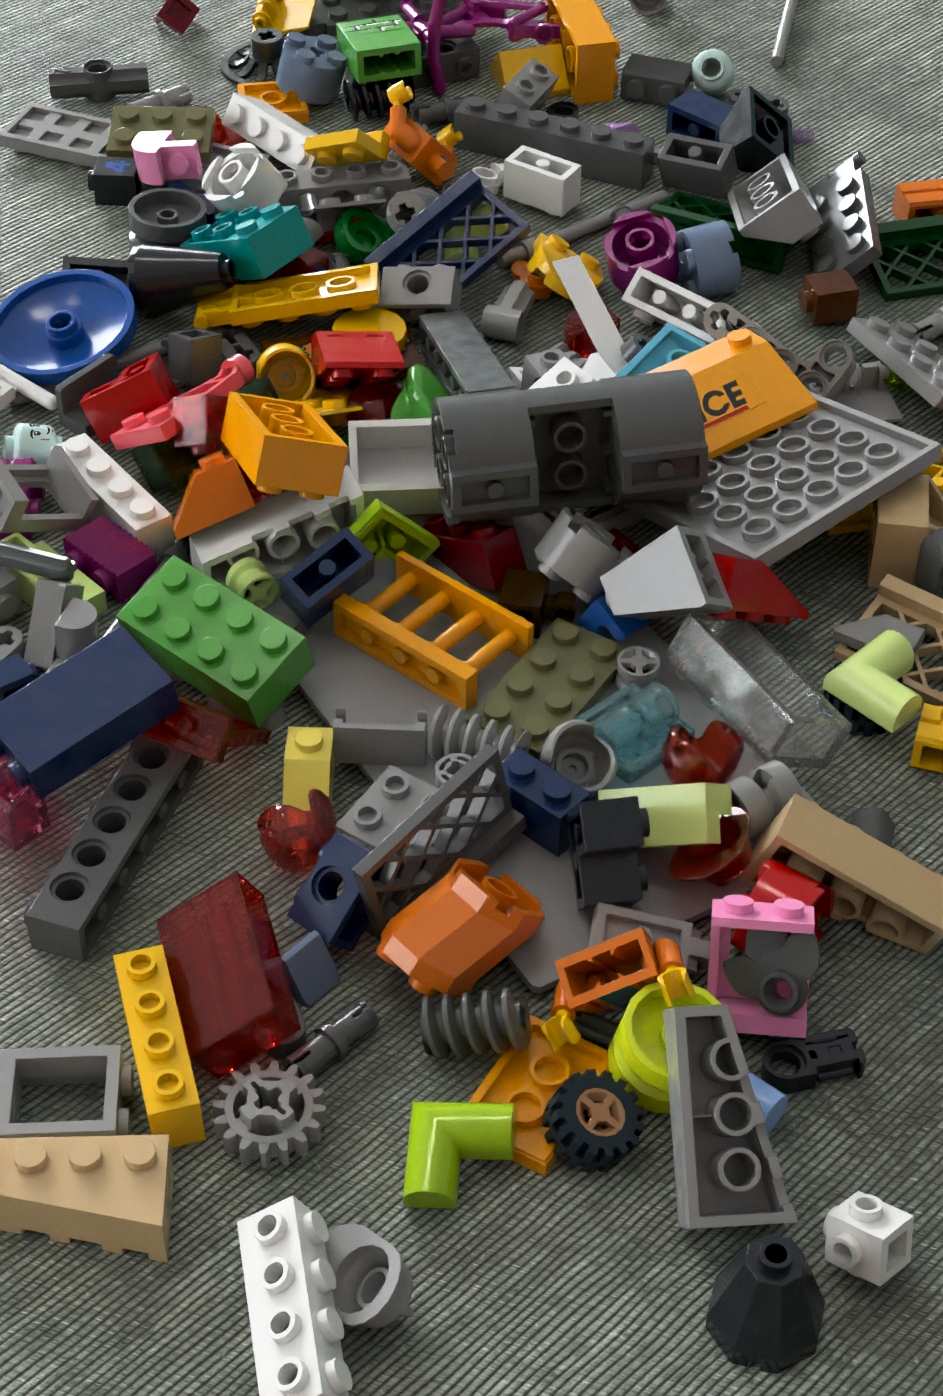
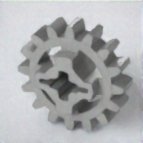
M272 1060L269 1070L261 1071L260 1066L254 1062L250 1066L251 1074L244 1076L238 1071L232 1073L233 1087L220 1084L218 1087L219 1100L212 1103L216 1139L223 1138L224 1151L227 1154L239 1149L241 1163L246 1164L253 1156L260 1157L261 1168H267L271 1158L278 1157L279 1161L286 1166L289 1165V1153L295 1151L297 1154L305 1157L308 1155L307 1141L320 1142L321 1126H325L327 1123L324 1091L322 1088L315 1089V1078L312 1074L299 1078L298 1065L292 1064L285 1072L279 1070L277 1060ZM303 1108V1115L298 1122L296 1120L299 1119V1110ZM239 1109L240 1117L236 1119L235 1116Z

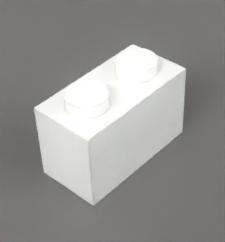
M522 145L504 160L503 196L515 200L522 205H529L546 211L550 215L563 217L580 202L582 165Z

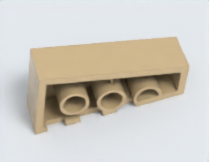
M796 793L757 839L739 880L754 887L762 864L766 859L771 858L834 889L835 902L831 918L839 921L842 919H858L866 923L867 932L925 955L943 939V875L929 870L905 856L901 851L887 846L863 832L859 827L843 821L822 809L815 802L809 801Z
M169 1134L0 1138V1230L23 1234L26 1230L49 1234L52 1241L71 1244L72 1239L101 1244L102 1250L124 1254L125 1249L148 1253L150 1260L168 1263L174 1181Z

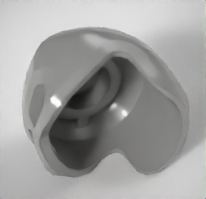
M570 720L557 726L548 735L541 749L540 761L590 792L591 798L598 795V790H604L612 781L618 768L617 760L611 747L595 735V726L585 720ZM569 767L574 768V774L568 771Z

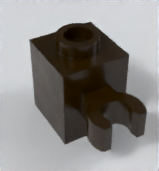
M507 568L498 604L534 624L533 638L538 639L540 637L545 619L554 622L558 617L573 624L575 618L573 608L576 594L561 591L550 595V578L542 572Z

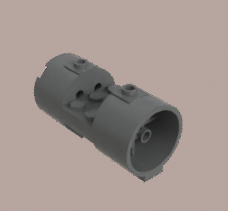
M686 369L601 378L596 382L527 390L514 388L433 398L434 406H431V438L434 468L437 467L439 485L443 487V489L438 490L442 512L448 525L529 516L535 513L560 511L564 507L577 509L694 496L701 493L703 485H708L709 447L705 441L702 410L695 383Z

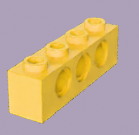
M163 945L113 955L151 1135L169 1134L171 1148L204 1141L206 1136L200 1100Z

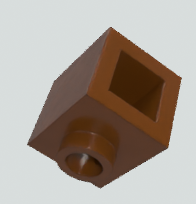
M846 269L805 275L803 291H800L798 295L799 307L803 313H806L813 326H828L833 323L851 321L852 317H856L860 289Z

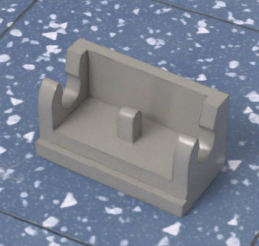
M336 706V719L333 720L334 763L425 766L428 737L427 710L418 709V722L416 724H397L376 721V723L346 721V707Z

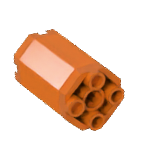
M458 858L445 877L390 919L380 935L381 943L377 947L376 953L381 959L391 965L400 967L410 976L408 982L418 992L432 997L436 991H439L443 994L450 993L453 997L461 998L463 992H470L480 977L535 934L545 918L544 912H540L542 908L541 901L515 879L504 873L499 880L486 875L491 866L479 860Z

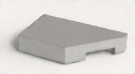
M883 614L835 626L833 629V640L860 650L884 631L894 630L907 638L915 654L924 640L925 629Z

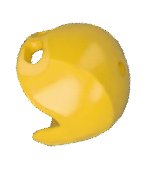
M278 343L267 348L259 357L256 364V377L263 397L298 402L301 399H310L314 394L316 386L315 372L308 357L300 347L289 343ZM282 372H286L288 374V377L286 379L281 378Z

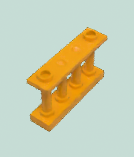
M402 550L396 554V581L367 604L361 603L345 593L333 601L335 635L458 708L464 709L465 712L477 703L479 672L506 650L522 657L533 645L534 624ZM408 593L424 602L399 623L393 622L381 615ZM440 612L457 620L455 624L432 642L426 641L414 634L415 631ZM472 631H476L491 640L466 661H461L447 653Z

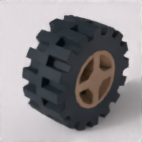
M587 1069L583 1075L578 1071L562 1083L546 1105L544 1111L547 1113L542 1118V1127L549 1128L544 1135L547 1144L554 1142L556 1148L552 1152L558 1158L563 1154L568 1157L566 1165L573 1169L579 1163L582 1164V1172L592 1173L596 1167L599 1173L608 1171L612 1165L615 1167L629 1154L643 1132L644 1123L640 1122L644 1116L643 1107L635 1106L634 1104L639 1097L635 1091L626 1092L624 1088L628 1083L620 1078L617 1083L612 1081L613 1073L603 1071L600 1076H597L596 1069Z

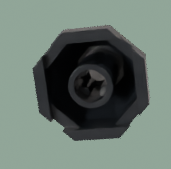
M768 1233L750 1242L716 1276L705 1327L731 1363L747 1367L749 1361L761 1364V1371L779 1374L816 1353L825 1301L805 1255L791 1238Z

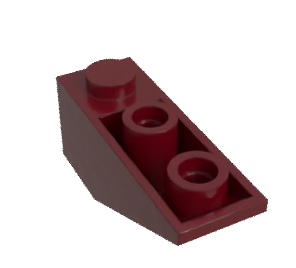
M443 513L430 516L424 520L422 527L434 534L441 544L432 555L471 586L497 591L502 588L507 568L527 570L518 536L513 526L496 524V521L493 520L448 525Z

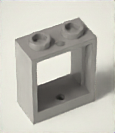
M121 1045L0 1049V1138L131 1135V1109L124 1108V1099L134 1095L133 1065H124ZM105 1083L103 1120L19 1123L23 1086Z

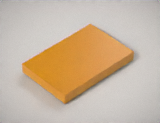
M530 1015L531 1039L528 1049L518 1052L511 1043L508 1051L502 1053L468 1102L515 1103L517 1117L514 1160L512 1161L546 1176L558 1158L552 1152L556 1148V1144L554 1142L547 1144L544 1136L549 1128L542 1127V1118L547 1113L544 1111L546 1105L562 1083L568 1080L572 1074L579 1071L583 1075L587 1069H596L597 1076H600L603 1071L610 1072L608 1067V1050L581 1038L573 1045L569 1041L565 1042L559 1048V1051L555 1052L541 1030V1026L545 1021Z

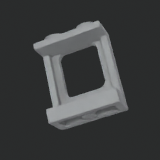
M62 446L53 447L46 464H4L0 458V533L76 531L88 523L99 499ZM40 487L47 489L64 513H24L29 499L21 488Z

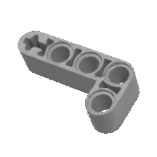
M718 302L712 304L703 315L704 327L715 341L727 337V334L730 333V331L722 326L718 328L716 322L719 319L724 321L728 319L735 330L746 328L767 340L783 360L792 362V372L805 387L811 383L822 384L821 396L828 399H834L856 369L857 361L848 343L841 339L826 341L807 363L727 303ZM835 352L847 354V361L840 368H831L827 365L829 357Z

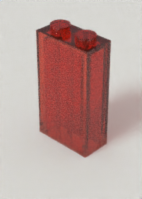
M237 871L233 872L156 920L189 1058L219 1079L237 1070L244 1063L269 1048L277 1046L282 1040L301 1030L264 895Z

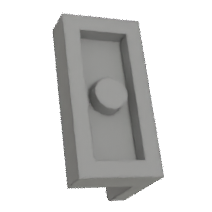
M38 578L24 654L25 662L31 661L35 666L43 667L45 671L49 669L57 657L54 624L74 597L83 598L85 586Z

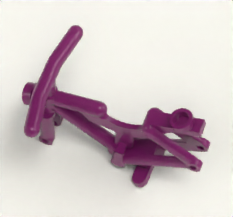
M400 0V8L410 17L402 19L415 36L427 44L430 76L434 93L437 95H443L446 91L440 59L441 39L471 38L476 34V28L480 27L507 29L511 42H518L524 38H533L541 44H547L552 39H560V24H549L548 21L533 19L549 11L548 2L464 0V3L458 4L456 9L444 14L447 0H433L429 21L426 22L425 17L413 5L412 0ZM507 9L526 10L514 17H507Z

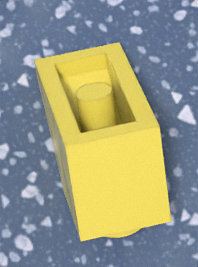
M288 726L283 771L282 831H329L336 767L334 763L333 728Z

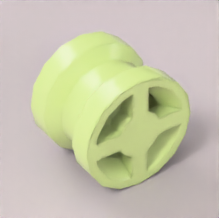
M255 557L241 559L233 564L227 572L226 585L228 588L260 609L270 605L276 598L279 591L278 583L271 574L267 573V569L259 559Z

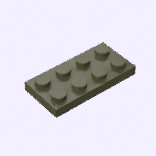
M557 617L466 718V724L469 723L474 714H479L482 717L481 729H485L491 719L498 721L499 735L503 733L508 725L515 726L514 740L516 741L519 740L525 730L530 731L532 738L528 754L540 761L541 749L548 735L557 726L567 721L582 720L615 682L618 673L616 667L618 654L628 647Z

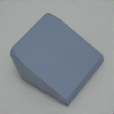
M315 930L280 957L281 978L286 982L293 998L305 1007L315 1004L340 981L335 963L320 933Z

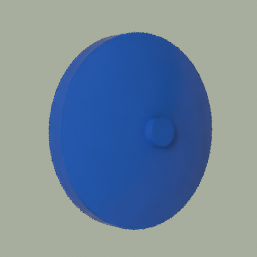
M90 269L58 271L24 284L0 304V364L36 385L49 386L62 383L108 352L115 355L117 359L131 343L138 326V312L131 292L116 277Z

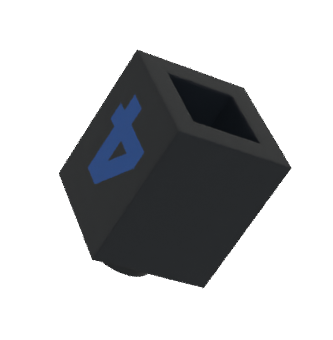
M97 157L94 170H89L88 188L89 191H94L96 205L128 206L132 198L141 193L142 183L138 177L134 158Z

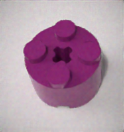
M645 210L630 212L617 218L613 222V228L608 235L606 232L603 241L608 273L612 283L624 295L636 271L641 267L676 284L680 269L676 231L671 221L664 216L663 219L655 217L652 212Z

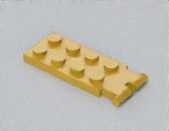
M378 262L234 285L233 288L198 301L193 326L194 328L205 330L207 327L226 324L253 328L263 324L264 321L278 319L280 322H290L298 319L301 315L313 313L316 316H328L334 314L339 309L352 308L356 311L369 309L373 304L379 303L380 271Z

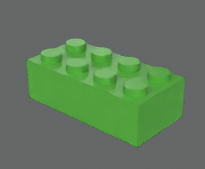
M175 555L161 567L116 615L120 626L122 625L155 662L257 728L266 721L315 666L305 636Z

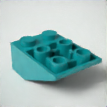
M274 203L263 209H259L258 206H251L240 212H236L235 208L225 210L215 217L217 222L212 225L207 224L196 228L190 233L192 238L180 245L181 248L224 252L228 259H232L235 264L236 278L245 281L267 278L314 246V243L298 206L282 207L280 203Z

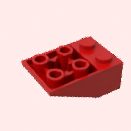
M315 331L311 336L312 366L316 382H322V388L342 389L345 388V384L350 382H360L361 389L383 388V384H388L391 379H394L405 368L403 357L392 331Z
M712 553L733 608L727 612L711 613L709 616L734 620L737 617V619L763 622L764 618V622L790 625L791 618H809V612L763 561Z

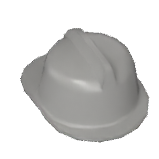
M356 1223L339 1225L330 1230L329 1239L325 1242L328 1262L336 1277V1288L333 1290L335 1309L342 1323L353 1327L362 1325L371 1329H378L388 1326L400 1315L412 1317L414 1310L408 1303L413 1289L412 1274L402 1261L401 1254L395 1246L367 1227Z

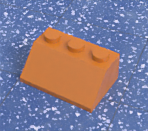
M217 451L198 460L200 467L192 471L172 522L177 540L256 506L238 464L231 454L224 456L221 451Z

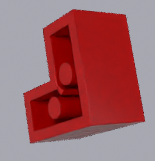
M157 352L124 368L120 377L84 394L80 405L103 445L111 441L110 435L123 428L121 422L124 419L141 412L145 415L177 398L180 392Z

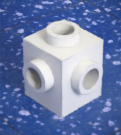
M857 1191L840 1205L834 1206L825 1218L823 1224V1233L826 1236L825 1261L848 1271L856 1277H861L877 1286H882L911 1262L914 1216L882 1202L876 1196Z

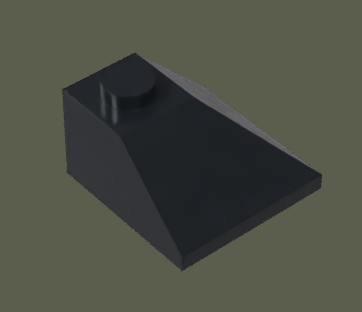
M746 86L719 129L720 142L734 146L737 168L741 172H757L783 153L786 154L794 166L791 119L752 86Z

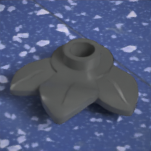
M748 929L745 941L746 956L733 957L723 962V968L730 985L740 995L759 998L764 1008L773 1014L786 1016L795 1013L803 1007L807 1000V980L819 968L821 956L816 934L793 933L788 937L786 932ZM779 980L786 981L790 985L791 995L789 998H784L777 992L776 987Z

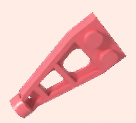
M235 354L221 364V370L216 377L145 415L141 412L124 419L121 422L123 428L110 435L115 449L121 450L167 441L194 424L227 399L229 391L236 392L253 381L255 373L251 362L245 356Z

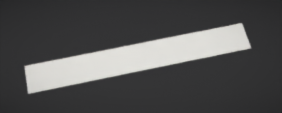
M576 255L552 261L599 355L617 375L628 364L620 351L624 341L580 256Z

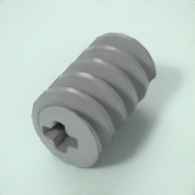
M425 187L397 192L389 201L386 209V218L389 226L394 232L399 231L440 195L433 189Z
M446 703L439 706L435 712L428 734V753L431 759L436 761L452 753H463L473 757L489 743L498 749L502 762L518 748L528 753L532 738L531 732L525 730L518 741L514 740L515 726L508 725L503 733L499 735L498 721L494 719L489 721L485 729H481L482 717L479 714H474L469 723L466 724L464 723L465 710L461 708L454 712L452 718H448L449 706Z

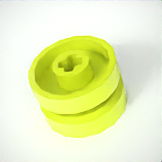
M658 982L644 986L630 999L608 1048V1067L610 1073H613L614 1081L617 1083L620 1078L628 1083L624 1088L626 1092L635 1091L639 1097L634 1104L654 1113L670 1114L663 1010L683 1006L721 1005L707 990L694 984L692 985L696 993L695 998L690 1000L689 995L678 997L672 1001L673 1006L671 1007L666 1005Z

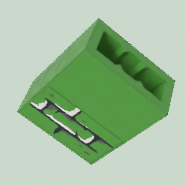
M399 14L336 23L337 46L340 52L347 57L346 67L358 84L422 74L421 42Z

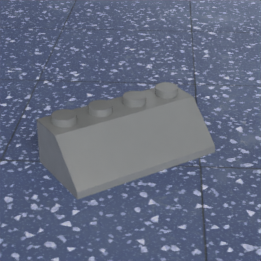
M785 153L727 193L738 230L743 237L794 244L798 240L805 241L814 236L819 230L818 226L823 224L807 185Z

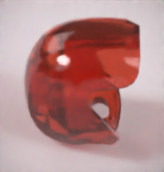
M373 381L359 385L350 393L346 405L362 406L363 410L345 412L347 425L348 421L391 419L392 407L402 391L403 385L387 381Z
M720 720L712 721L700 738L691 736L682 724H674L671 726L661 748V760L664 771L674 785L703 782L724 784L731 779L744 752V739L735 728Z
M311 789L309 791L310 811H302L290 805H275L265 809L260 814L257 821L259 839L266 854L278 868L293 873L313 869L318 862V855L322 847L331 840L335 831L338 832L335 828L337 820L331 801L321 790Z

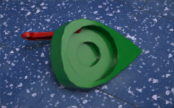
M350 208L337 219L334 230L324 232L322 237L316 242L335 243L338 251L346 254L350 261L363 263L366 257L396 232L391 229L386 220L361 208Z

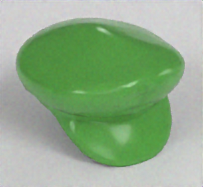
M415 364L408 369L407 377L403 381V389L392 407L391 419L431 418V406H434L433 398L449 395L442 383L430 370L420 364Z

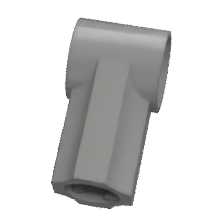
M514 280L512 284L505 286L494 305H486L481 319L480 333H483L484 337L518 344L524 332L526 316L535 301V291L531 290L526 282Z

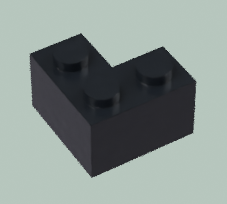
M638 796L579 802L566 815L578 911L594 909L598 902L622 906L636 904L643 900L642 892L648 890V876L645 863H638L636 851L644 846V838L650 835L647 809L639 808Z

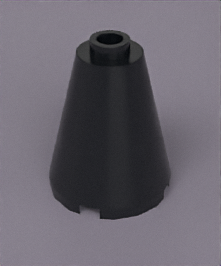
M141 244L133 247L129 254L128 263L134 262V273L128 274L130 292L138 312H146L145 318L147 319L160 317L230 289L232 281L236 279L235 264L232 259H228L224 252Z

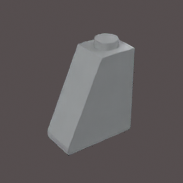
M676 525L600 577L605 590L606 603L614 616L645 620L722 613L733 608L704 531Z

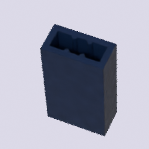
M121 625L0 702V758L4 756L8 760L7 769L21 789L29 786L41 800L181 709L173 681Z

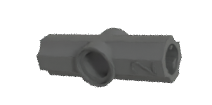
M93 59L84 63L83 67L48 69L51 99L87 97L91 102L103 103L112 100L115 95L149 93L147 62L111 64V62L105 59Z

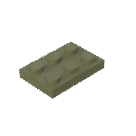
M114 106L106 147L107 157L134 158L132 141L139 132L172 130L174 141L197 140L201 163H210L216 123L215 108L199 106Z

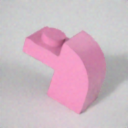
M170 130L139 132L132 141L138 177L145 184L160 186L166 180L199 179L203 174L197 140L174 141L173 132Z

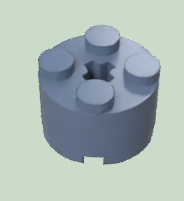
M289 32L283 44L275 78L278 88L287 95L289 90L297 93V100L306 103L328 104L332 102L333 96L337 98L347 59L345 54L341 53L336 45L337 40L326 34L313 37L305 36L298 32Z
M724 219L676 231L680 269L677 275L679 284L685 283V289L706 299L738 290L737 288L741 287L742 273L739 254L732 251L729 242L735 240L729 225Z

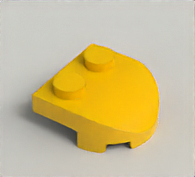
M357 128L306 137L303 150L315 157L318 163L331 167L347 166L350 163L366 164L388 159L390 136L384 130L365 133Z
M540 232L533 243L534 255L527 264V268L531 273H536L545 278L543 283L547 287L571 300L552 261L578 254L568 249L570 245L561 237L555 234H551L548 237ZM582 252L579 256L596 289H598L603 281L602 269L598 267L600 262L593 256Z

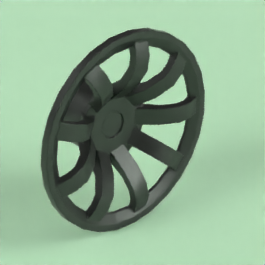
M275 28L257 29L251 33V41L239 44L227 51L222 57L220 64L225 78L236 85L265 82L268 65H271L276 77L285 41L283 40L282 32ZM251 46L249 52L244 49ZM235 53L243 58L239 61L230 60ZM259 64L256 81L245 80ZM246 66L241 72L237 74L232 73V71L229 69H240Z

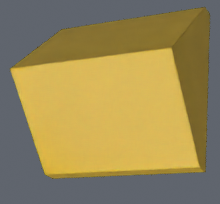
M561 44L500 51L490 64V73L500 91L534 58L539 63L545 64L552 72L559 76L549 97L569 94V84Z

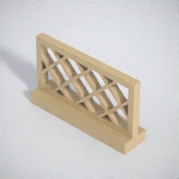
M887 574L879 584L878 596L859 620L878 616L879 613L887 614L925 629L926 635L936 639V643L920 645L914 654L913 667L915 671L905 673L902 679L903 685L922 697V701L935 706H943V691H935L929 688L927 683L928 680L943 678V666L923 670L919 657L940 653L943 659V599ZM840 643L834 650V658L844 662L856 652L851 651L852 647Z

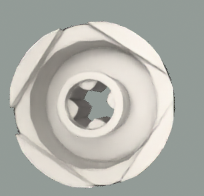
M239 143L230 147L229 149L233 153L224 159L219 155L210 164L202 179V188L206 191L204 196L220 213L235 208L236 212H240L251 206H258L259 209H263L277 203L288 186V182L283 178L282 174L251 143Z

